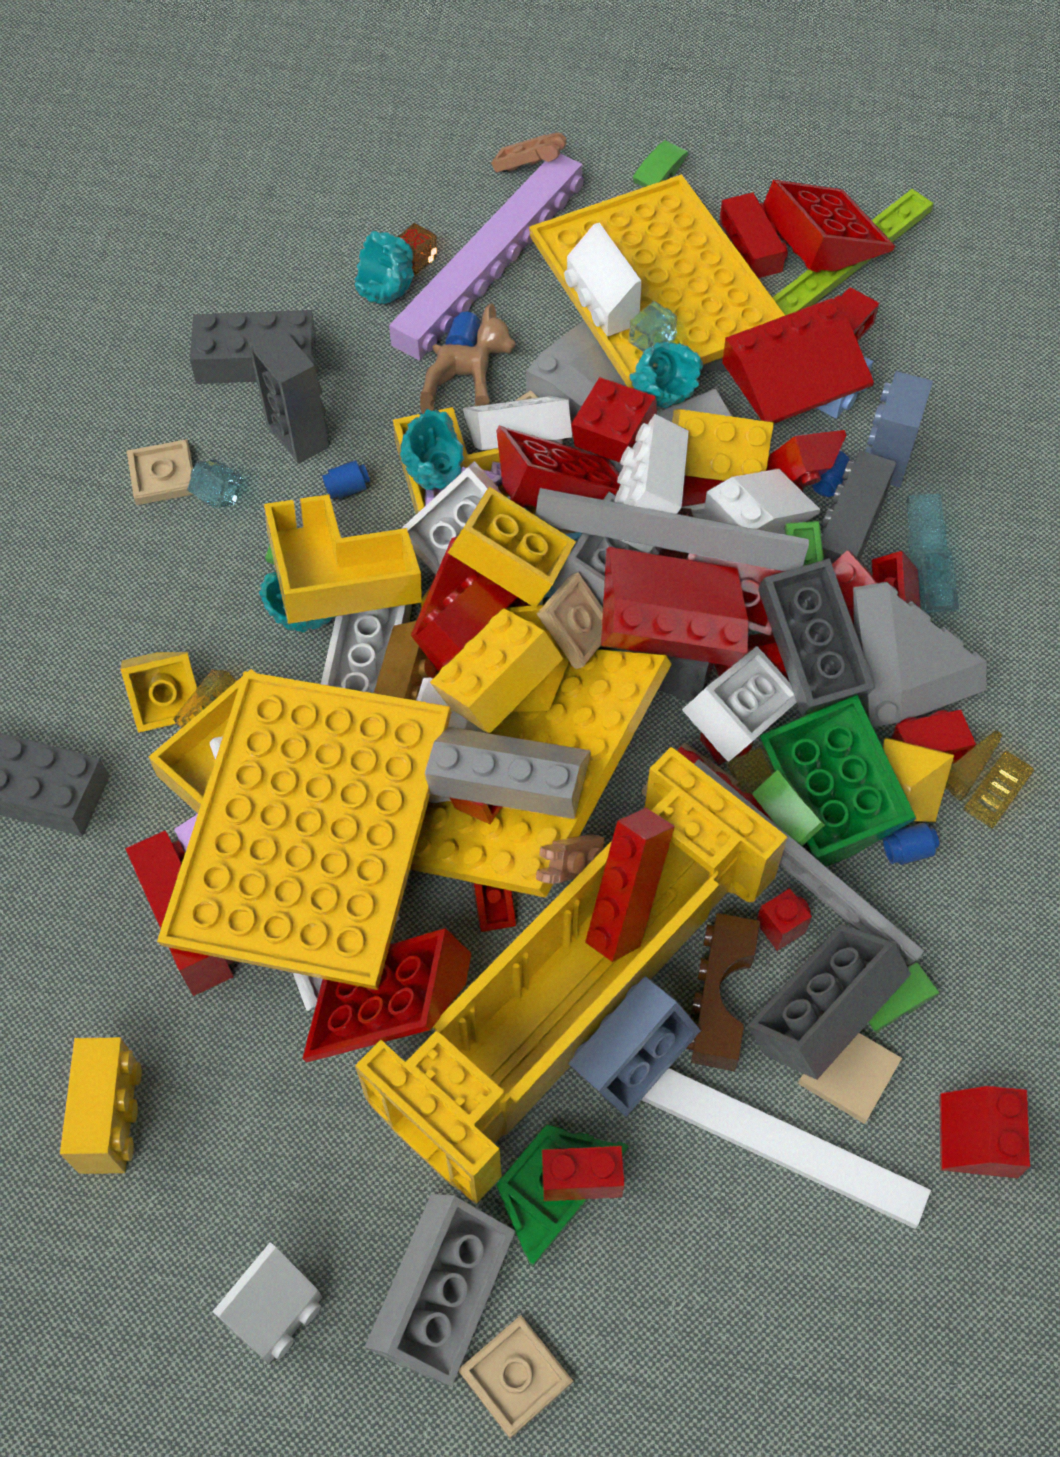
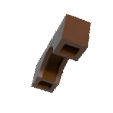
M717 913L714 925L707 924L703 946L710 947L708 959L701 958L697 978L704 981L702 993L695 992L692 1014L698 1015L697 1027L701 1032L686 1048L692 1050L690 1063L733 1072L736 1070L744 1024L735 1019L724 1007L720 996V985L734 972L751 968L756 951L760 921Z

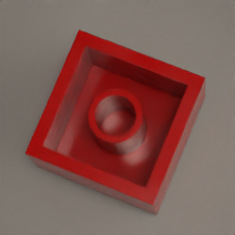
M599 377L571 423L575 447L620 463L626 448H633L636 443V435L643 423L648 425L654 414L657 415L656 396Z

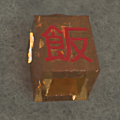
M413 223L397 236L404 239L413 251L412 269L414 275L418 274L436 259L437 235Z

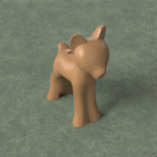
M493 303L489 304L483 312L482 323L477 332V344L474 347L453 344L433 345L437 359L426 371L420 395L422 414L425 413L426 409L434 410L438 386L444 384L456 374L473 376L475 406L489 405L490 399L486 384L489 354H510L516 345L509 335L505 322L496 317Z

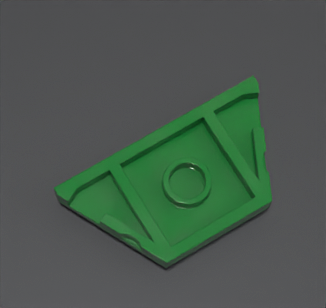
M546 1125L496 1184L497 1190L529 1265L534 1267L588 1201V1199L544 1201L542 1150L622 1146L623 1158L628 1151V1145L619 1141L616 1144L595 1139L593 1135L580 1132L573 1134L563 1128Z

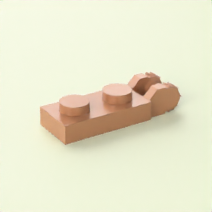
M558 132L503 147L491 164L495 172H500L506 169L513 171L526 163L534 165L542 159L547 162L558 158L560 150L564 149L567 144L566 137Z
M589 834L553 841V844L540 847L539 856L550 860L549 867L537 870L536 880L557 884L575 879L603 850L605 837Z

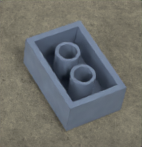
M898 371L895 372L892 384L885 382L880 401L886 403H880L877 407L873 420L874 426H872L867 445L873 447L867 446L865 452L895 461L896 465L890 485L901 487L933 380Z
M645 976L638 984L629 989L625 999L615 1011L608 1014L602 1020L600 1028L593 1036L578 1047L574 1057L568 1064L619 1112L627 1117L701 1030L677 1001Z

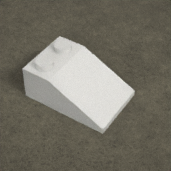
M780 469L729 478L706 492L704 518L706 520L785 534L784 527L786 523L806 522L820 513V508Z
M755 647L701 691L682 711L729 762L797 701L790 682L758 647Z
M270 1242L212 1312L237 1337L270 1364L274 1357L279 1360L290 1349L294 1342L291 1336L302 1323L305 1326L308 1325L315 1318L321 1308L318 1302L322 1299V1296L318 1289Z

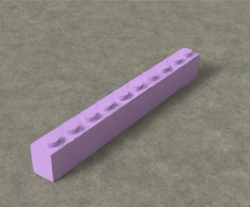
M559 154L555 160L544 161L389 325L391 346L419 361L427 352H431L433 345L437 344V341L445 333H449L453 319L461 312H468L478 297H482L488 286L495 279L500 278L504 269L518 258L524 247L533 242L530 237L529 226L552 219L559 210L566 206L567 201L574 193H578L581 190L584 182L582 164L562 154Z

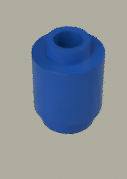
M471 312L459 313L453 319L446 344L474 347L477 343V332L480 327L479 318Z
M839 451L832 468L820 476L821 480L812 484L814 491L819 495L825 497L834 496L838 484H842L845 480L843 479V474L850 459L844 452Z
M356 460L329 469L328 474L322 475L330 499L336 497L342 499L367 490L365 483L370 482L365 465L358 466Z
M923 822L901 828L883 838V847L886 857L891 864L899 863L904 865L935 856L936 848L939 847V838L933 827L929 828Z

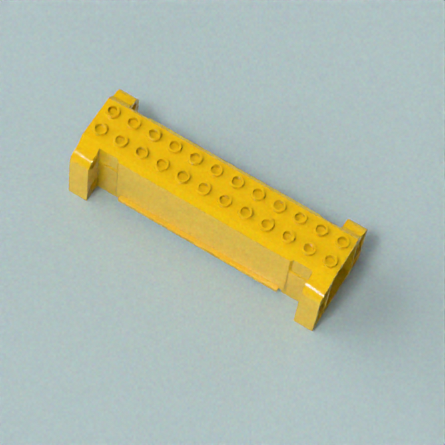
M672 747L649 768L645 808L668 821L675 828L641 947L611 962L585 943L611 846L610 842L445 1010L432 1027L436 1031L406 1062L380 1040L355 1065L364 1096L371 1107L440 1176L476 1204L502 1177L500 1150L495 1145L497 1140L501 1136L507 1135L570 1067L568 1063L574 1057L578 1047L593 1036L600 1028L602 1020L608 1014L615 1011L625 999L629 989L638 984L645 976L651 980L706 921L709 912L728 892L736 894L747 902L753 903L776 877L788 837Z

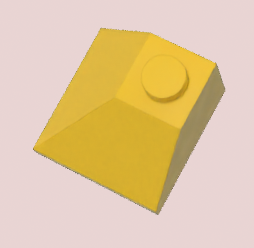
M157 652L122 660L120 670L138 733L192 720L203 710L188 652Z
M885 737L882 748L916 816L914 821L936 822L954 755Z

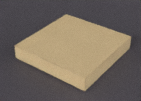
M188 439L127 450L133 496L136 505L198 494Z
M579 572L574 573L564 581L539 610L537 615L572 666L578 669L584 667L601 646L603 608Z
M858 1033L818 1080L803 1074L798 1084L865 1124L902 1058Z
M522 1315L484 1346L458 1371L509 1439L515 1436L573 1383L572 1378Z

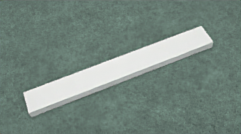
M668 1068L642 1098L644 1102L916 1229L920 1222L931 1192L930 1189Z

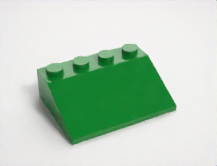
M857 695L759 735L763 750L773 772L779 770L784 774L799 795L811 805L825 824L806 842L810 854L825 867L857 854L916 820L909 801Z

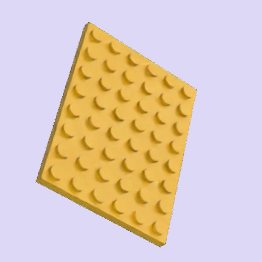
M683 175L529 226L532 241L628 387L634 388L629 376L631 373L636 372V365L643 352L649 347L653 348L657 342L680 343L688 346L691 350L697 352L704 365L723 358L726 337L785 316ZM596 223L601 224L641 279L639 325L608 337L600 326L597 327L595 325L591 312L587 307L581 305L577 292L573 287L570 288L564 275V272L567 270V256Z
M597 649L584 667L575 669L569 661L549 711L511 712L490 733L590 750L591 755L575 819L502 807L492 823L487 824L455 809L451 801L431 803L428 800L410 870L546 898L553 884L536 880L537 870L549 867L550 860L539 856L540 847L553 844V841L580 836L672 665L667 656Z
M244 671L157 942L164 947L378 990L430 796L429 786L424 773L434 741L448 728L452 714L450 706Z

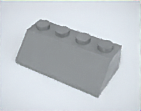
M448 727L434 741L424 774L430 793L434 795L575 819L591 752L590 750Z
M431 1194L365 1348L395 1364L452 1387L515 1230L454 1195Z

